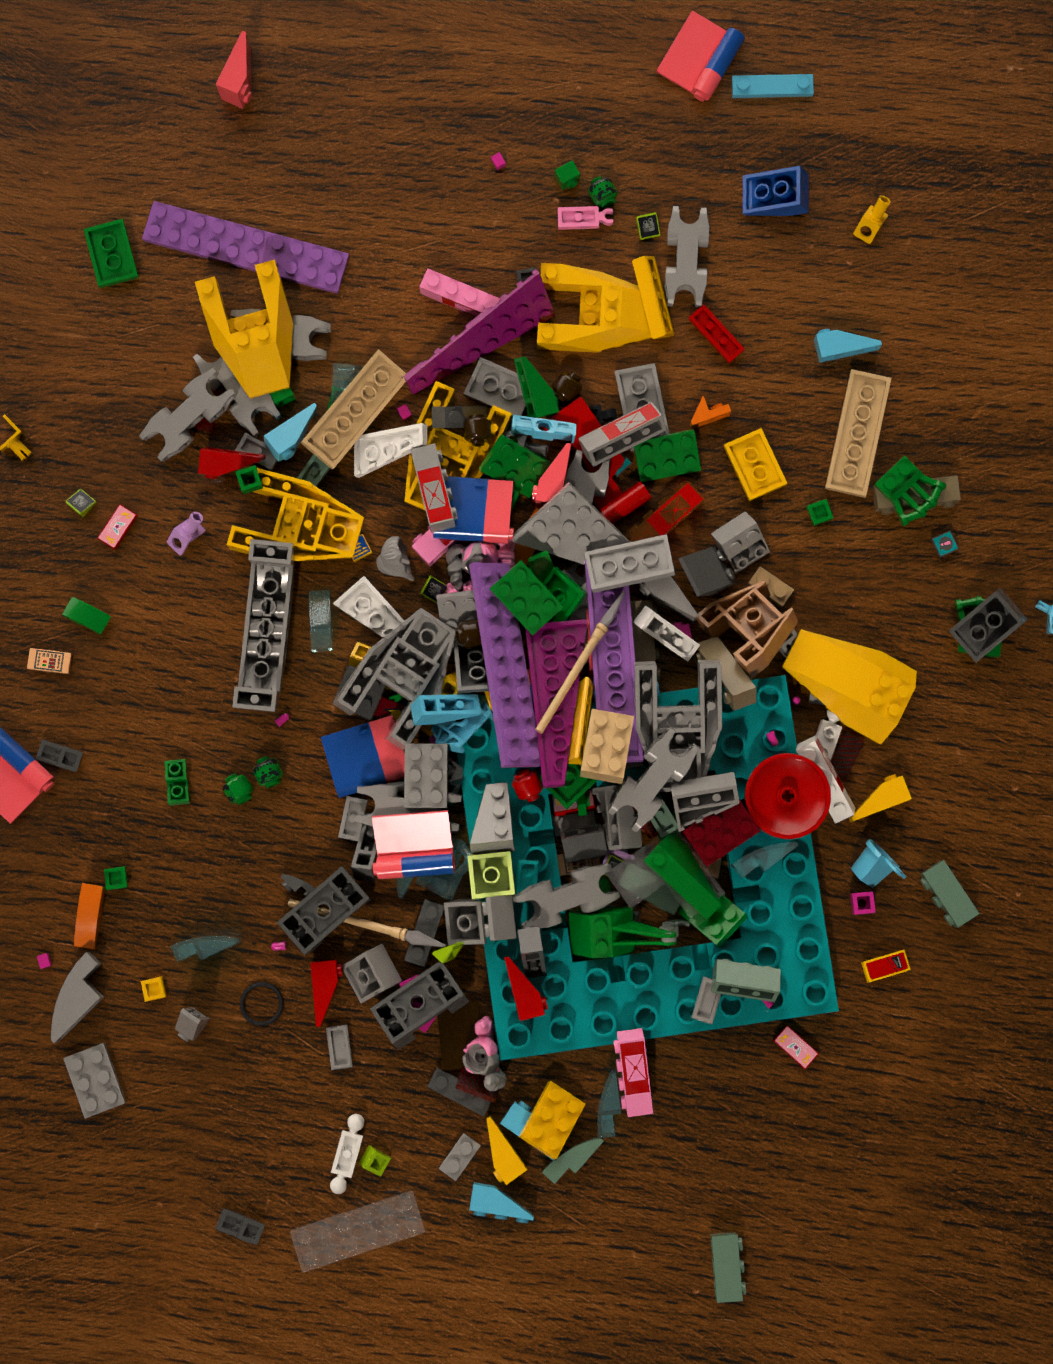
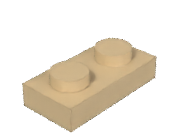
M759 567L748 585L751 586L764 580L771 594L768 599L782 608L794 589L762 567Z

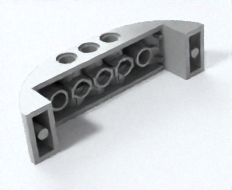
M251 539L248 558L251 562L239 682L238 687H234L232 708L275 712L281 694L287 655L294 582L293 543Z

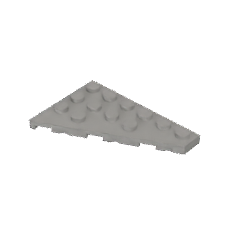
M570 482L513 534L512 540L515 543L543 552L547 550L549 554L584 565L586 560L585 552L630 542Z

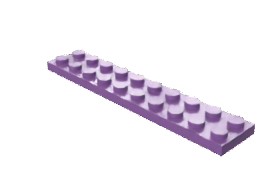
M153 201L142 237L144 242L255 272V265L275 259L281 279L339 294L350 257L345 252Z
M585 560L590 639L596 625L601 622L604 614L620 594L625 591L615 617L607 627L608 631L592 651L596 709L634 716L626 763L643 762V748L636 731L635 653L629 585L593 593Z
M473 562L469 565L501 768L539 767L540 757L537 731L535 730L536 722L519 620L490 590V587L510 570L509 563Z

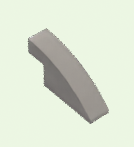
M86 952L75 964L60 990L52 1017L51 1041L53 1043H59L104 998L87 980L102 965L91 952Z

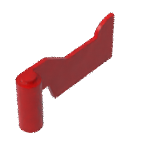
M579 397L549 418V420L576 424L574 443H571L576 452L577 450L582 451L578 438L602 427L582 397ZM621 453L610 458L609 481L604 498L598 496L593 498V502L599 511L612 524H615L652 498L641 481L623 493L615 483L613 476L625 461ZM582 454V461L586 465L588 473H595L600 469L602 463L593 467L586 456Z

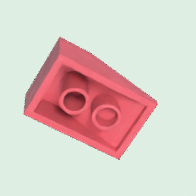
M245 31L241 32L216 82L221 99L242 109L252 98L251 47Z
M567 443L539 479L538 486L534 485L532 502H535V508H542L564 487L571 444Z

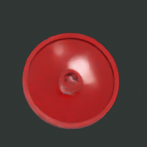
M778 754L762 761L750 774L744 793L745 806L758 828L764 833L779 839H797L810 834L824 821L830 808L831 790L824 772L812 760L797 754Z

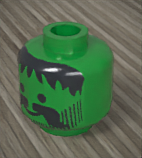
M599 176L591 181L592 185L589 187L588 193L596 206L607 208L617 201L618 191L610 178Z
M265 756L256 761L257 765L253 768V774L261 787L266 786L268 789L282 782L281 778L284 773L277 759H269L268 756Z
M234 773L225 779L226 784L222 790L231 804H238L240 806L253 797L251 794L254 789L245 775L237 776Z

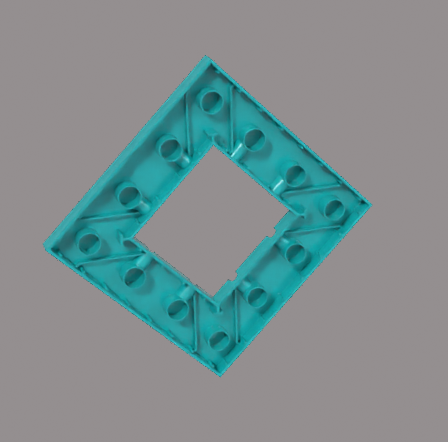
M786 675L751 680L756 687V703L733 711L729 704L724 703L722 698V729L719 733L707 773L713 772L714 775L734 772L738 797L745 809V787L752 771L762 761L771 756L784 753L798 755ZM698 688L660 693V696H657V706L698 705ZM595 702L591 703L590 716L591 710L596 709ZM488 718L462 746L465 751L463 753L457 752L458 763L463 768L461 786L469 843L486 785L507 782L514 851H511L514 889L516 890L517 859L538 860L537 883L551 880L553 889L560 887L561 880L548 797L552 794L544 788L539 793L540 797L538 799L528 802L527 799H519L512 786L516 773L524 769H530V771H535L540 777L541 768L540 766L501 768L495 724L493 720ZM772 731L775 732L778 740V745L775 747L770 744L766 736L767 733ZM643 758L642 767L625 769L623 781L629 776L637 782L649 766L648 761ZM598 780L589 789L621 784ZM760 830L759 833L726 854L733 903L748 918L738 928L739 939L727 940L720 948L711 942L572 963L565 910L560 912L563 922L549 928H539L547 976L528 978L538 990L540 996L546 998L548 1009L544 1010L545 1015L522 1021L519 1020L504 957L509 956L525 975L518 930L522 929L521 924L533 917L534 906L532 903H517L513 900L517 939L490 941V937H486L487 943L484 944L500 1060L614 1044L613 1040H617L618 1031L642 1028L644 1039H652L839 1011L811 833L797 839H779ZM486 898L478 899L482 900V902H486ZM488 915L484 916L485 924H489ZM717 959H728L731 962L738 963L747 962L752 965L771 966L780 969V993L775 1004L769 1009L762 1000L721 994L713 1024L691 1018L702 978L704 976L712 979V969Z

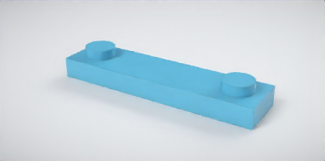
M813 74L732 76V98L812 97L814 94Z

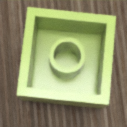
M510 851L468 856L472 900L515 895Z

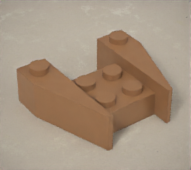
M764 580L710 603L698 613L697 617L701 628L710 638L719 637L732 627L747 642L734 652L733 655L737 663L751 679L770 664L798 623L792 607L781 614L767 600L771 594Z

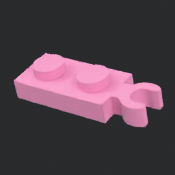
M598 206L558 207V230L599 228V223H603L606 226L613 225V219L608 220L605 218L606 215L613 214V209L606 208L599 212Z

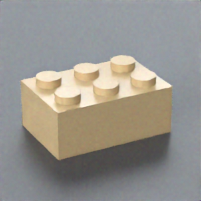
M597 709L591 710L580 777L618 784L623 783L634 716Z

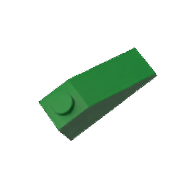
M525 356L514 358L528 417L540 418L559 412L557 396H555L554 391Z

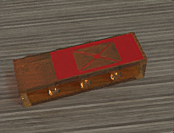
M690 481L685 484L681 482L673 490L675 493L670 498L666 496L658 503L660 506L654 512L650 510L644 515V521L639 526L636 523L627 531L629 533L627 539L633 542L665 534L668 536L705 502V498Z

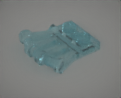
M453 835L455 869L461 856L465 857V861L456 869L455 874L419 876L415 882L450 901L462 876L469 870L468 856L472 855L466 846V842L461 839L456 840Z

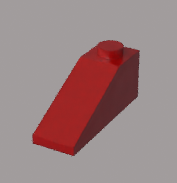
M204 447L200 449L198 474H205V478L217 479V476L265 460L266 455Z
M509 956L504 957L519 1020L522 1021L545 1015L544 1010L548 1009L546 998L540 996L538 990Z
M338 960L310 963L316 1027L323 1025L339 984V977L343 976L342 964H338Z

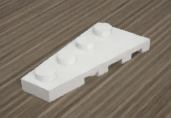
M420 423L361 435L354 444V476L360 478L410 454V449L426 446L427 425Z
M365 576L333 603V605L383 638L404 622L403 618Z

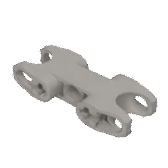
M673 206L672 215L667 230V245L677 246L676 267L666 266L664 288L667 306L673 307L675 294L681 290H687L693 294L695 308L702 306V298L707 284V269L697 268L698 247L708 248L709 223L707 208H701L699 219L693 224L684 223L680 219L679 206Z
M231 310L230 316L232 319L261 310ZM294 315L291 359L302 361L327 359V351L312 346L311 339L318 333L331 332V324L310 316Z
M198 354L193 356L201 374L212 367L216 368L219 372L211 384L213 391L220 386H223L226 391L230 389L236 391L235 403L229 406L228 410L237 422L254 437L259 435L253 424V419L257 413L262 411L268 412L276 420L282 417L275 407L270 394L250 399L222 357L216 362L209 363Z
M212 367L194 378L183 389L188 399L172 413L167 407L161 409L150 419L139 435L145 441L158 433L164 436L165 446L158 455L161 462H165L189 446L194 440L189 431L204 417L210 423L218 419L236 397L237 393L232 389L218 397L213 395L211 384L219 374L216 368Z
M577 450L568 468L564 486L570 482L592 504L594 496L602 498L605 496L609 481L610 459L602 462L600 469L595 473H588L581 466L583 451Z
M671 726L655 739L645 752L643 758L650 762V764L637 782L628 776L617 789L615 797L607 810L608 813L613 815L622 806H633L638 811L637 817L631 826V829L635 832L650 821L662 806L663 801L656 795L667 780L671 777L677 783L680 782L690 769L692 761L699 750V746L693 744L684 753L677 754L672 752L669 748V743L674 736L675 729Z
M386 784L358 786L357 793L371 796L375 801V809L371 814L356 815L354 822L373 827L372 816L441 811L442 808H404V797L398 796L399 786ZM448 792V803L462 801V795ZM450 822L451 831H459L460 824Z
M606 863L596 866H585L570 872L573 880L571 883L553 889L551 880H546L530 885L512 896L514 902L518 903L529 900L534 906L533 917L523 922L521 927L549 928L563 922L560 912L580 905L582 913H590L602 909L620 898L619 892L603 893L599 888L600 877L612 870L611 865Z

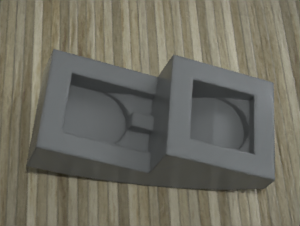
M42 739L35 759L77 772L83 752Z
M223 1208L215 1229L233 1235L237 1239L257 1245L265 1224Z

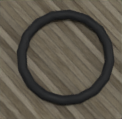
M257 982L250 985L243 992L240 999V1010L243 1017L249 1023L256 1026H266L274 1023L280 1017L283 1010L281 992L274 985L267 982ZM256 987L272 989L279 999V1009L276 1015L265 1022L251 1019L244 1008V1000L247 994Z

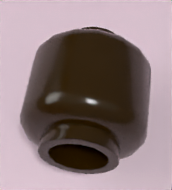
M572 371L570 374L561 372L552 383L555 396L564 403L565 401H573L582 390V386L579 383L581 378Z
M470 415L469 419L464 422L465 440L472 443V446L475 447L484 446V443L491 439L490 420L485 418V415Z
M478 619L459 623L458 628L455 629L459 645L462 644L465 648L482 645Z

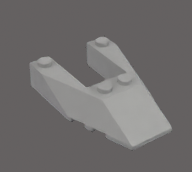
M420 608L368 650L332 704L348 715L355 713L376 679L409 700L385 738L404 750L405 744L412 742L422 726L414 725L410 705L419 695H441L455 630Z
M698 660V705L657 706V665L655 661L634 662L636 731L644 753L653 741L671 726L675 729L674 736L669 743V748L672 752L677 754L684 753L693 744L699 746L690 769L681 781L706 777L716 748V742L722 729L720 660ZM670 777L659 792H671L670 783L676 781Z

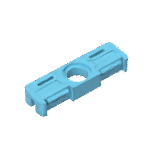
M513 415L511 434L531 435L532 438L551 441L559 439L574 443L576 424ZM539 427H545L548 431H541Z

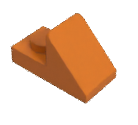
M702 396L691 420L690 428L694 429L730 416L731 409L729 404L723 405L719 403L712 406L711 410H709L705 398Z

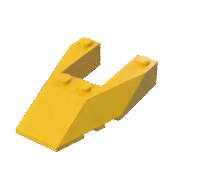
M275 259L255 265L267 308L261 311L228 320L220 287L215 276L195 282L213 345L250 399L290 388L294 324Z
M541 263L540 276L546 290L581 292L579 325L538 323V350L602 352L605 349L617 348L627 343L652 338L639 286L599 271L565 264Z
M436 381L417 424L424 423L427 425V445L435 443L436 450H441L444 462H441L440 466L441 469H446L447 476L479 479L484 474L479 470V466L501 434L504 435V431L508 429L512 420V413L493 405L487 417L491 422V439L485 442L484 446H472V443L467 442L464 437L444 428H432V407L451 406L456 395L454 388ZM410 453L405 502L425 510L412 454Z
M257 468L263 489L253 492L282 500L274 532L271 536L232 525L227 541V546L230 550L249 554L250 540L254 539L293 543L294 561L354 557L364 521L363 516L337 501L309 481ZM252 478L247 480L248 485L254 483Z

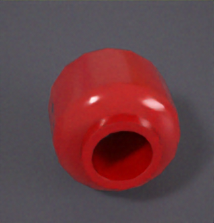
M524 769L514 775L512 786L519 799H527L528 802H532L540 797L539 793L543 790V786L535 771Z

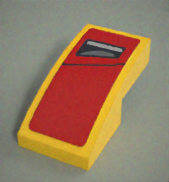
M905 950L861 962L867 983L911 970Z

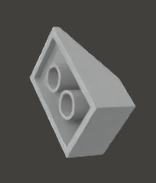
M671 576L640 583L641 588L639 590L645 599L649 598L653 603L691 624L696 621L698 617L697 612Z

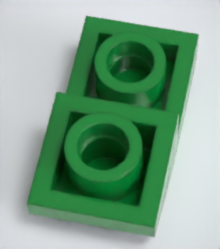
M71 597L62 613V616L78 625L85 626L98 635L102 634L111 618L110 615L74 597Z
M186 759L164 761L168 805L190 804Z

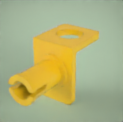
M879 196L876 204L868 208L853 233L856 237L871 244L878 230L888 217L885 211L891 203L889 198ZM863 226L871 229L872 233L870 236L862 234L861 228Z
M4 414L3 417L17 432L0 446V450L4 452L7 448H10L21 461H24L26 457L21 451L27 456L32 452L19 440L23 433Z

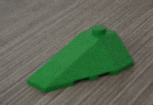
M671 832L643 861L650 870L706 920L721 905L690 848L675 833Z

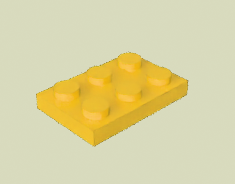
M762 428L724 444L723 447L749 502L787 485V481Z
M549 1081L519 1137L553 1160L557 1159L585 1103L554 1082Z

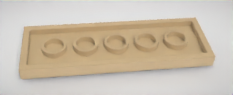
M378 349L300 443L329 468L334 469L406 382L403 377L406 373Z
M851 369L825 489L863 498L866 497L892 378Z

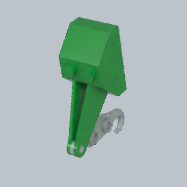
M633 907L602 908L590 913H582L581 909H570L571 954L588 958H607L634 952L635 945H676V937L679 936L678 926H690V923L686 920L677 919L663 922L659 928L634 921ZM634 934H639V935H644V936H650V937H634Z

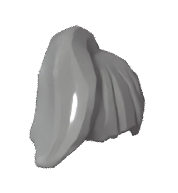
M392 536L385 541L381 554L376 559L378 569L384 574L400 576L414 581L415 578L411 574L410 562L406 555L407 546L399 536Z

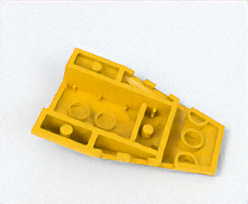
M802 629L799 631L782 665L801 685H804L815 698H818L831 713L833 712L844 725L878 744H882L898 725L916 688L917 671L886 653Z

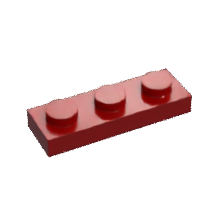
M704 304L688 317V320L728 364L744 352L745 348Z

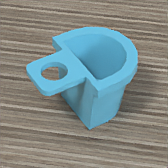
M871 839L865 843L867 847L851 867L854 874L871 888H874L893 870L903 879L907 877L900 870V866Z

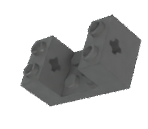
M341 866L282 917L277 924L304 955H308L323 942L325 937L372 899L350 873ZM322 904H326L329 907V914L325 917H321L317 912L318 907Z
M439 961L377 1003L370 1010L391 1043L400 1050L416 1039L414 1031L448 1009L451 1013H454L470 1001L446 965ZM417 997H421L423 999L422 1006L420 1008H413L412 1001Z

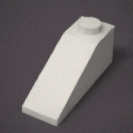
M646 605L633 622L687 662L700 646V644Z

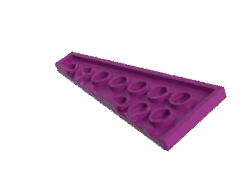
M537 269L532 271L533 275L527 280L518 282L516 284L517 288L511 293L502 295L495 306L486 308L465 326L466 329L457 337L453 335L450 338L451 341L442 349L437 348L430 359L424 362L421 361L403 377L411 393L415 394L436 381L537 327L538 323H544L555 317L542 278Z
M587 619L546 623L533 636L525 628L536 727L584 650ZM580 673L542 734L537 732L543 789L564 787Z

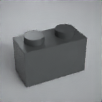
M601 823L560 832L566 863H578L587 858L597 859L608 854Z

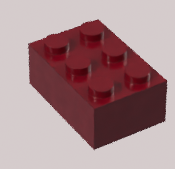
M739 800V804L716 815L713 813L703 818V821L699 823L695 822L683 830L682 833L706 868L759 833L760 829Z

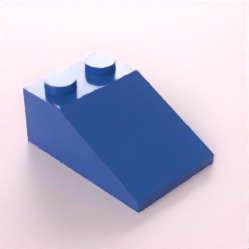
M801 166L743 175V215L793 216L809 213V174Z

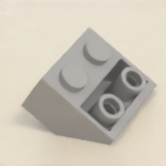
M743 512L711 533L717 548L723 551L726 562L735 574L770 553L757 522L746 512Z
M512 895L486 897V902H482L483 915H488L489 923L484 924L485 936L490 937V941L517 939Z

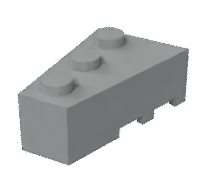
M734 772L670 783L679 832L685 830L686 826L694 822L699 823L703 821V818L713 813L716 815L739 804Z
M507 782L487 784L470 841L472 855L514 851Z
M620 785L591 788L592 794H596L599 806L596 807L597 811L602 813L605 824L602 825L609 850L641 848V828L637 832L631 829L638 811L633 806L626 805L622 806L613 815L607 812Z

